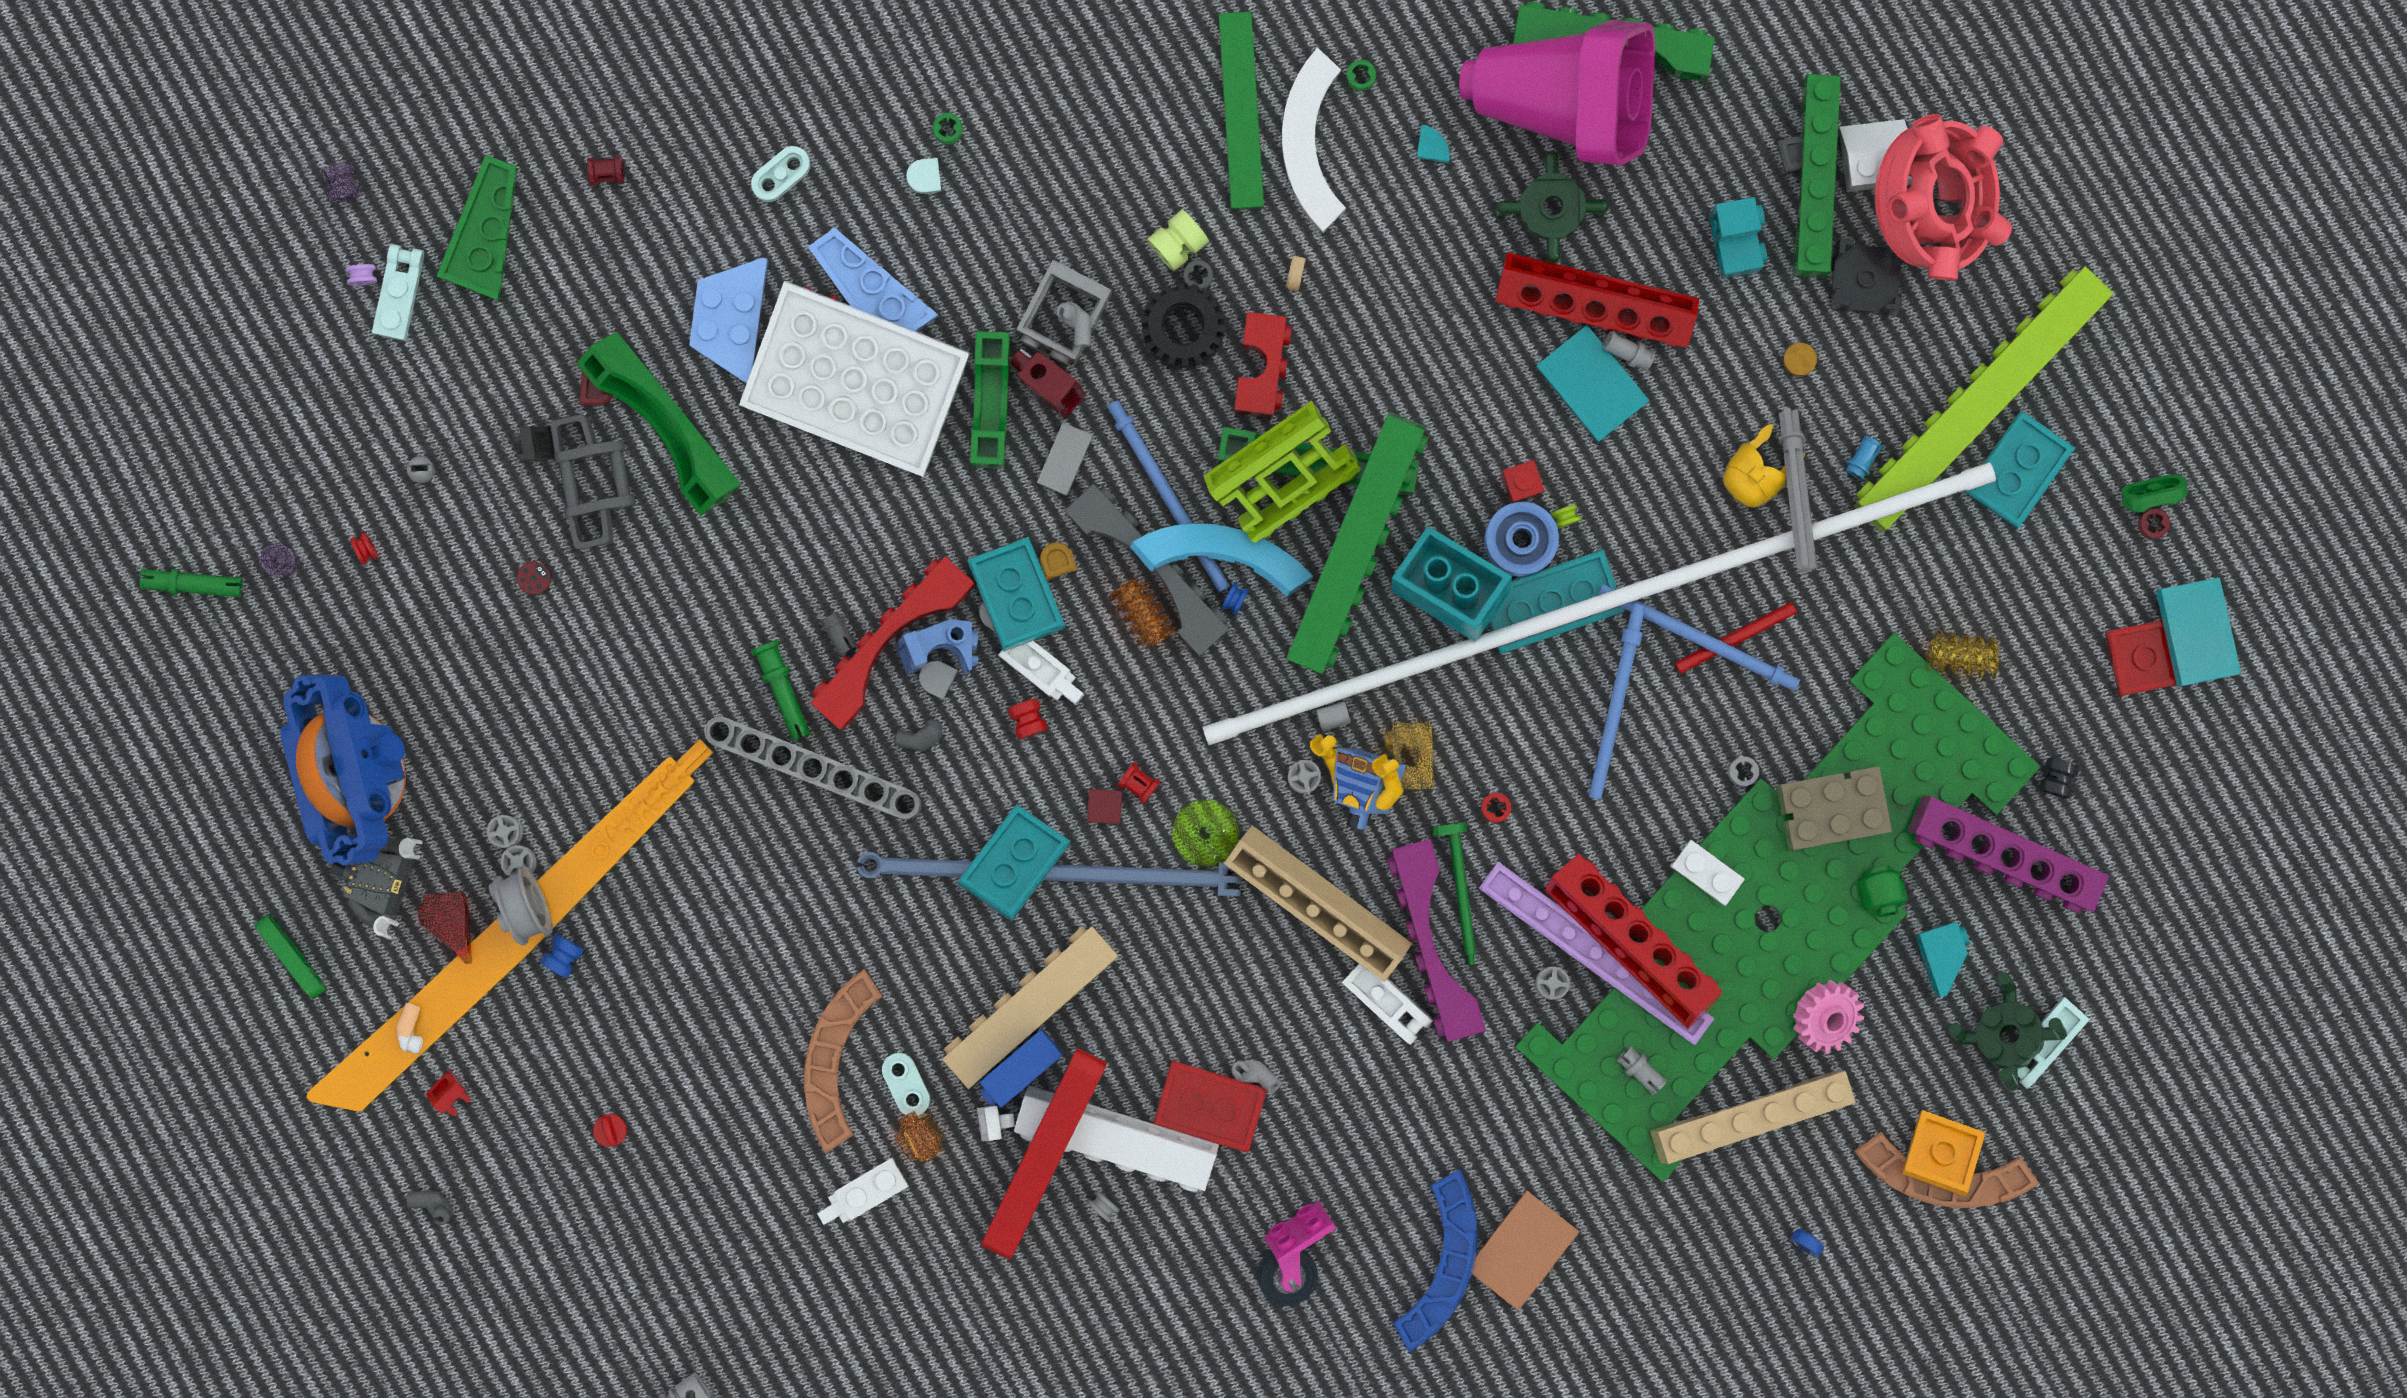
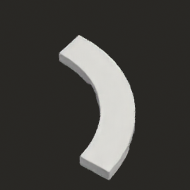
M1317 48L1305 62L1290 90L1282 124V150L1287 177L1299 204L1310 220L1324 233L1346 210V207L1336 198L1323 177L1316 154L1315 126L1323 98L1333 81L1341 73V69Z

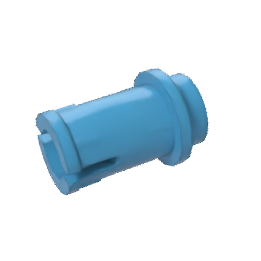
M1864 436L1855 455L1851 460H1847L1845 471L1859 480L1869 476V468L1882 450L1883 445L1869 436Z

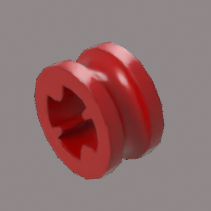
M362 532L359 539L355 537L350 538L352 547L363 565L367 564L369 558H379L376 548L366 532Z
M1492 793L1482 801L1481 813L1488 821L1498 823L1510 815L1511 803L1504 794ZM1493 798H1496L1498 803L1504 802L1505 811L1501 810L1503 815L1500 817H1496L1493 812L1488 813L1487 805H1492L1489 801Z

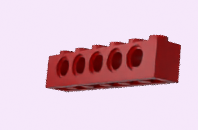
M1507 252L1495 302L1502 303L1510 308L1519 307L1535 311L1543 316L1561 317L1573 323H1586L1598 326L1606 331L1615 330L1631 334L1639 339L1648 338L1661 341L1669 346H1682L1688 348L1699 306V298L1509 252ZM1527 286H1535L1537 289H1531ZM1565 293V294H1568V295H1570V296L1564 297V296H1561V295H1559V294ZM1592 301H1598L1602 304H1594ZM1623 309H1631L1633 312H1627ZM1661 316L1666 319L1660 320L1655 317Z
M1578 853L1552 876L1545 892L1687 1029L1715 1005L1723 993L1718 988L1716 981L1694 965L1692 958L1685 952H1681L1671 943L1668 935L1663 930L1657 929L1646 918V915L1639 907L1633 906L1622 895L1621 890L1615 884L1609 883L1598 872L1597 867L1591 861L1585 860ZM1582 890L1590 891L1593 896L1584 894ZM1606 912L1612 913L1617 919H1611L1607 916ZM1630 935L1639 938L1641 943L1633 941ZM1654 959L1661 960L1665 966L1658 965ZM1678 982L1685 983L1689 989L1682 988Z

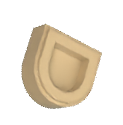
M1292 257L1286 284L1288 290L1299 292L1306 258Z

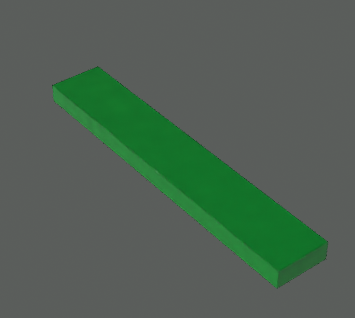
M1220 13L1219 30L1231 210L1264 208L1252 13Z

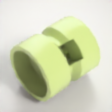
M1182 209L1168 220L1169 227L1167 229L1160 227L1147 238V242L1155 253L1173 272L1188 261L1187 254L1189 252L1196 254L1209 243L1205 233Z

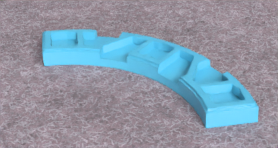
M1195 523L1174 525L1148 533L1133 541L1130 546L1150 571L1165 564L1197 555L1231 563L1237 561L1254 568L1253 572L1272 583L1286 597L1308 584L1313 578V575L1301 563L1273 543L1263 538L1253 543L1249 539L1247 532L1222 525Z

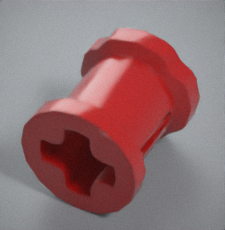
M1134 762L1117 786L1120 788L1126 787L1140 798L1139 802L1144 805L1161 781L1150 778L1138 769V764Z

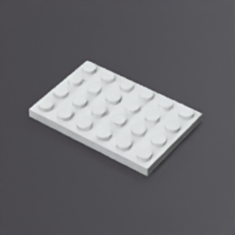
M784 281L739 405L924 477L970 352Z

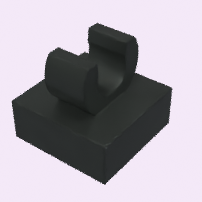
M528 426L519 429L520 435L514 438V442H522L523 453L518 454L517 459L525 461H549L554 459L555 451L550 426Z

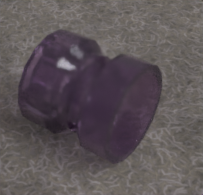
M353 162L336 163L321 170L323 180L329 183L330 189L327 194L330 203H343L362 195L360 185L353 178L356 173Z
M272 543L262 550L260 564L267 574L277 578H288L297 571L299 558L293 549L280 543Z

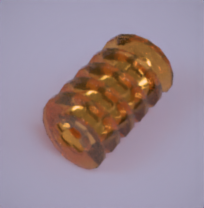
M1138 577L1113 591L1108 597L1110 601L1121 599L1116 606L1117 612L1128 610L1122 620L1124 623L1135 622L1129 631L1131 634L1142 633L1136 642L1138 646L1149 644L1146 649L1148 650L1171 636L1177 628L1175 626L1164 627L1170 618L1169 615L1158 617L1157 614L1163 607L1162 604L1151 606L1150 602L1156 594H1144L1143 591L1149 583L1147 581L1137 583Z

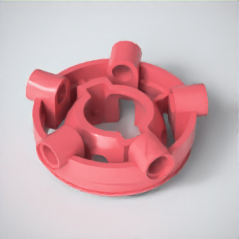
M1939 114L1927 115L1916 120L1911 128L1902 132L1891 143L1881 160L1875 183V211L1879 228L1888 246L1901 260L1916 267L1929 269L1928 278L1958 280L1959 269L1969 265L1979 257L1988 243L1993 246L2001 245L2011 234V223L1998 213L2000 188L1997 168L1993 158L2002 146L2003 138L1995 129L1988 126H1980L1975 131L1970 126L1961 122L1943 121ZM1908 176H1911L1913 179L1912 184L1907 189ZM1935 181H1937L1938 200L1942 202H1961L1959 214L1953 216L1937 215L1933 203ZM1935 243H1940V246H1941V247H1939V246L1921 247L1920 244H1935Z

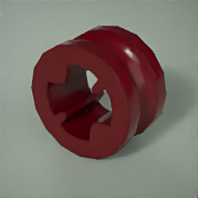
M2153 508L2140 515L2137 527L2142 536L2148 539H2157L2168 532L2170 519L2165 511ZM2148 516H2150V519L2156 516L2160 518L2158 525L2161 527V530L2159 532L2157 529L2152 532L2148 530L2150 525L2146 520Z

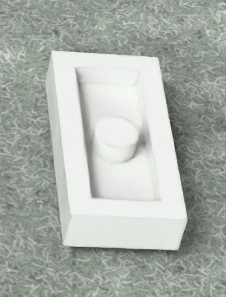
M1689 840L1671 865V868L1723 906L1727 905L1745 880L1692 840Z

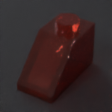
M464 892L423 895V906L418 907L420 925L425 926V929L433 938L465 964H471L469 901Z

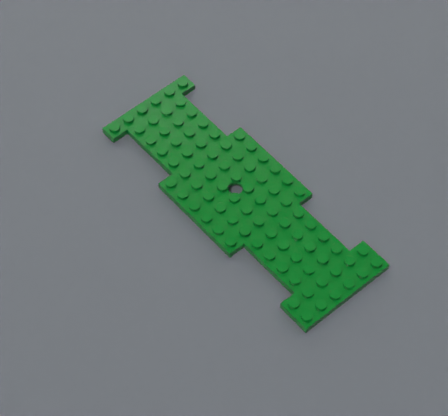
M1892 633L1848 681L1872 705L1803 779L1808 780L1840 773L1844 774L1879 766L1892 832L1788 851L1783 822L1794 820L1793 814L1781 815L1777 792L1760 778L1699 844L1700 847L1745 879L1727 905L1723 906L1677 871H1674L1641 908L1646 918L1657 929L1663 930L1668 935L1670 942L1681 952L1688 954L1698 969L1705 975L1712 977L1716 981L1718 988L1723 992L1715 1005L1707 1011L1715 1019L1697 1044L1693 1045L1613 987L1562 1044L1536 1022L1515 1045L1526 1058L1661 1182H1664L1684 1159L1670 1164L1660 1163L1650 1130L1671 1124L1749 1038L1775 1060L1798 1034L1793 1029L1796 1025L1793 1014L1796 1013L1797 1003L1805 992L1815 987L1817 983L1827 984L1828 980H1832L1837 984L1840 981L1845 983L1908 914L1902 907L1898 908V914L1888 917H1879L1878 912L1867 910L1860 882L1867 876L1866 871L1876 867L1892 866L1893 870L1901 872L1924 847L1914 841L1917 835L1907 832L1922 796H1931L1959 808L1972 795L1996 816L2041 767L1895 633ZM1766 905L1774 907L1780 915L1778 927L1770 932L1760 930L1755 924V913L1760 907ZM1654 959L1658 965L1665 966L1661 960ZM1678 982L1682 988L1689 989L1685 983ZM1630 1045L1638 1054L1643 1053L1647 1057L1646 1061L1663 1078L1667 1079V1082L1660 1090L1656 1089V1094L1651 1095L1633 1075L1629 1077L1624 1072L1625 1068L1616 1061L1623 1051L1627 1052L1626 1048Z

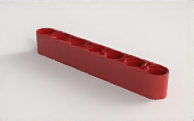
M1079 1048L1076 1049L981 1242V1247L1011 1260L1108 1062Z

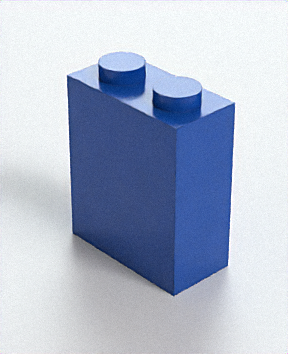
M1042 1029L979 1083L984 1088L979 1092L992 1107L997 1103L1002 1108L1060 1059L1064 1053Z

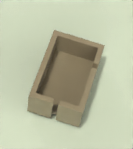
M1879 766L1776 786L1781 815L1792 813L1794 819L1783 822L1788 851L1892 832Z

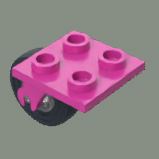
M1320 1201L1303 1206L1296 1216L1287 1222H1280L1274 1225L1269 1230V1233L1264 1236L1270 1251L1262 1258L1257 1272L1258 1284L1263 1294L1278 1305L1292 1306L1306 1300L1315 1290L1318 1281L1317 1266L1310 1254L1304 1249L1336 1229Z

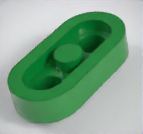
M2165 475L2131 483L2121 490L2123 506L2133 512H2144L2151 507L2163 504H2177L2188 494L2187 480L2180 475Z

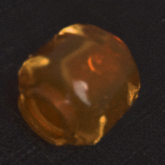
M913 1111L898 1121L900 1127L895 1133V1139L909 1160H919L920 1163H923L936 1156L943 1149L941 1144L944 1141V1135L930 1114L922 1113L917 1115Z

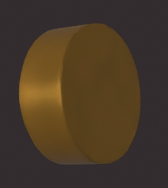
M1806 343L1791 345L1783 355L1785 370L1796 377L1808 375L1817 363L1816 352Z

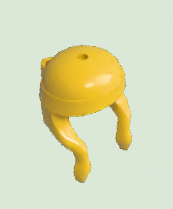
M1773 424L1762 428L1758 436L1751 442L1742 444L1729 461L1724 472L1723 483L1732 497L1747 507L1754 508L1769 502L1787 486L1785 466L1781 471L1773 467L1764 466L1762 457L1756 450L1763 442L1770 438L1774 427Z

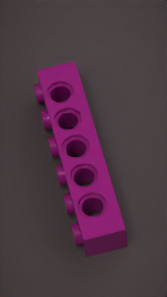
M1922 796L1907 832L1917 835L1914 841L1923 846L1933 849L1934 845L1937 844L1946 848L1944 855L1963 862L1965 857L1976 862L1974 868L1990 875L1996 870L2005 874L2003 881L2022 888L2024 883L2035 888L2034 895L2048 901H2052L2053 896L2064 901L2062 907L2081 914L2083 909L2091 912L2095 911L2109 879V875L1931 796ZM1950 821L1953 824L1954 832L1950 838L1945 839L1942 836V827ZM1981 835L1983 846L1978 852H1974L1971 842L1975 836ZM2010 848L2013 858L2009 864L2004 865L2001 861V854L2005 849ZM2039 861L2042 865V872L2037 878H2033L2031 867L2035 862ZM2069 874L2072 879L2071 886L2068 890L2063 891L2060 881L2063 876Z

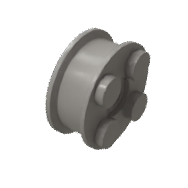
M519 867L518 874L506 879L501 876L494 878L493 883L489 884V891L501 912L497 914V919L504 932L510 931L515 942L520 945L527 944L529 937L541 932L545 935L552 933L553 924L546 899L537 880L527 867Z

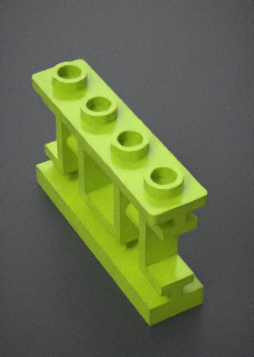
M1310 401L1203 476L1209 493L1222 506L1237 497L1248 510L1239 516L1238 520L1242 530L1247 532L1249 539L1256 543L1260 539L1270 536L1276 528L1288 520L1296 518L1314 502L1324 499L1330 491L1342 483L1353 479L1360 472L1361 467L1356 455L1346 444L1331 452L1321 439L1328 435L1331 429L1326 419L1321 416L1319 409ZM1308 439L1314 447L1300 456L1294 448ZM1323 457L1328 465L1314 474L1309 466ZM1291 460L1302 474L1277 490L1267 476ZM1254 476L1259 485L1246 493L1240 485ZM1269 495L1274 502L1260 511V508L1255 503Z

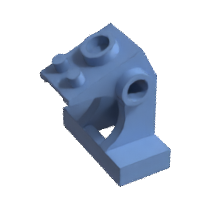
M949 619L923 630L905 634L895 644L907 675L919 671L927 663L929 652L940 648L950 650L956 655L964 675L972 670V666L978 664V656H972V650H977L978 633L977 631H972L971 621ZM951 634H954L957 637V640H954L951 637Z

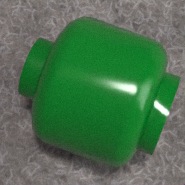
M1881 866L1866 871L1867 876L1860 882L1866 909L1878 912L1879 917L1898 914V908L1903 906L1908 898L1902 874L1899 871L1893 870L1892 866Z

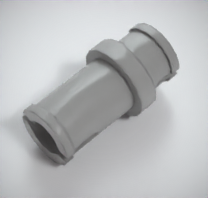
M1614 331L1608 333L1602 345L1604 351H1608L1626 360L1627 365L1631 367L1638 366L1644 371L1651 367L1655 359V352L1646 349L1644 343L1640 341L1634 343L1616 334Z
M1630 1045L1626 1048L1627 1052L1623 1051L1616 1061L1625 1068L1624 1072L1629 1077L1633 1075L1651 1095L1656 1094V1089L1660 1090L1667 1082V1079L1663 1078L1646 1061L1647 1057L1643 1053L1638 1054Z

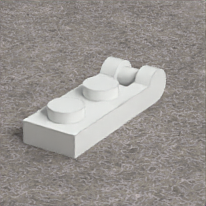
M1360 964L1342 982L1410 1045L1418 1038L1416 1034L1422 1027L1427 1028L1433 1022L1432 1017L1414 1003L1391 980L1387 978L1383 982ZM1406 1011L1414 1017L1407 1025L1399 1020Z

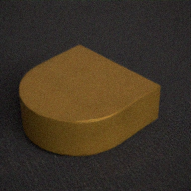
M1059 542L1051 543L1042 550L1040 562L1046 580L1078 570L1073 554L1065 544Z

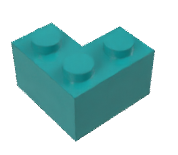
M1755 197L1716 204L1708 216L1721 279L1760 272L1764 267L1763 262H1767L1764 242L1759 243L1757 235L1761 231V225L1765 224L1762 205H1756Z

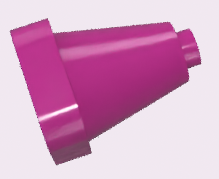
M1609 20L1590 28L1587 33L1484 48L1481 50L1477 61L1465 60L1459 79L1460 96L1464 100H1473L1474 108L1480 115L1576 146L1577 156L1581 162L1621 166L1642 155L1649 139L1655 63L1654 29L1650 23Z

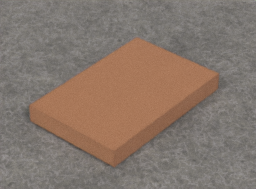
M1526 1190L1477 1253L1472 1275L1519 1311L1580 1231Z

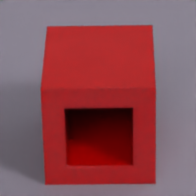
M1534 460L1505 469L1500 474L1510 504L1541 496L1545 492Z

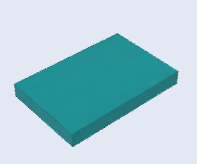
M1586 325L1536 365V369L1595 441L1599 443L1650 400L1613 355L1603 350V343L1590 327Z
M2020 410L1983 462V464L1991 463L1996 481L1971 490H1964L1963 492L2016 529H2019L2075 447Z
M1029 537L967 560V565L1003 652L1065 629L1064 621Z
M2220 577L2156 590L2177 687L2241 674Z
M1016 804L960 877L958 885L1010 921H1013L1069 847L1070 840Z

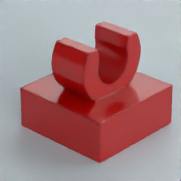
M449 1070L426 1093L432 1106L441 1114L447 1110L449 1114L456 1116L458 1112L452 1104L458 1098L463 1099L466 1103L470 1102V1098L460 1080Z

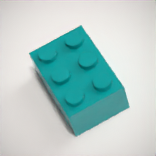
M1429 526L1424 530L1392 577V592L1474 642L1478 640L1506 599L1512 585L1511 575Z

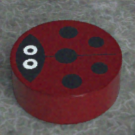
M528 562L518 571V585L527 594H543L551 585L552 577L549 569L539 562Z

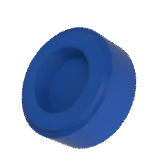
M1796 1229L1790 1238L1794 1245L1815 1258H1818L1824 1249V1245L1818 1239L1801 1229Z

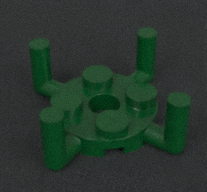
M1549 151L1543 160L1546 174L1540 175L1530 182L1523 191L1520 200L1500 201L1496 206L1495 216L1498 219H1504L1507 214H1520L1529 233L1547 240L1545 261L1557 264L1560 259V239L1570 236L1579 228L1585 213H1593L1597 218L1603 217L1609 208V204L1604 199H1585L1581 188L1571 178L1559 173L1558 154L1555 151ZM1549 198H1556L1562 204V211L1557 215H1549L1544 210V202Z
M2002 972L1998 975L1997 980L2003 989V1003L1988 1008L1983 1012L1977 1026V1031L1964 1032L1958 1023H1952L1948 1027V1032L1958 1045L1978 1044L1984 1057L2002 1069L1999 1073V1078L2006 1089L2013 1091L2018 1087V1069L2031 1063L2030 1061L2043 1049L2045 1041L2065 1039L2067 1037V1030L2059 1018H2052L2048 1023L2049 1027L2044 1028L2032 1008L2017 1003L2016 985L2008 973ZM2009 1028H2015L2019 1031L2017 1041L2011 1044L2004 1043L2002 1041L2004 1031Z

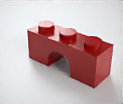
M1247 312L1243 349L1259 352L1265 358L1267 366L1265 371L1256 378H1238L1234 414L1273 419L1274 410L1281 411L1283 391H1277L1278 378L1285 379L1288 360L1281 358L1283 345H1290L1292 326H1285L1286 317Z

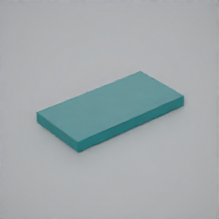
M1604 549L1512 580L1510 593L1489 622L1491 631L1598 595L1603 584L1616 590L1617 586ZM1618 606L1497 648L1499 654H1503L1625 612V609Z

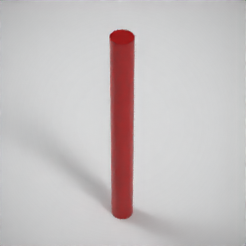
M1789 602L1719 640L1734 647L1797 614L1796 608L1792 602ZM1703 647L1674 664L1678 672L1682 674L1718 654Z

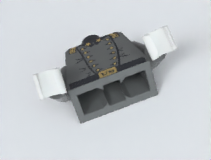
M388 838L386 846L379 850V855L374 862L352 865L332 864L330 876L346 881L343 895L349 898V907L364 924L371 927L377 935L386 939H392V936L387 934L389 925L392 924L397 927L399 925L393 919L397 917L415 859H420V856L414 854L413 848L415 844H422L421 840Z

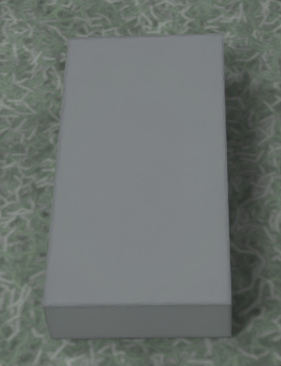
M1062 423L1037 484L1068 496L1093 435Z

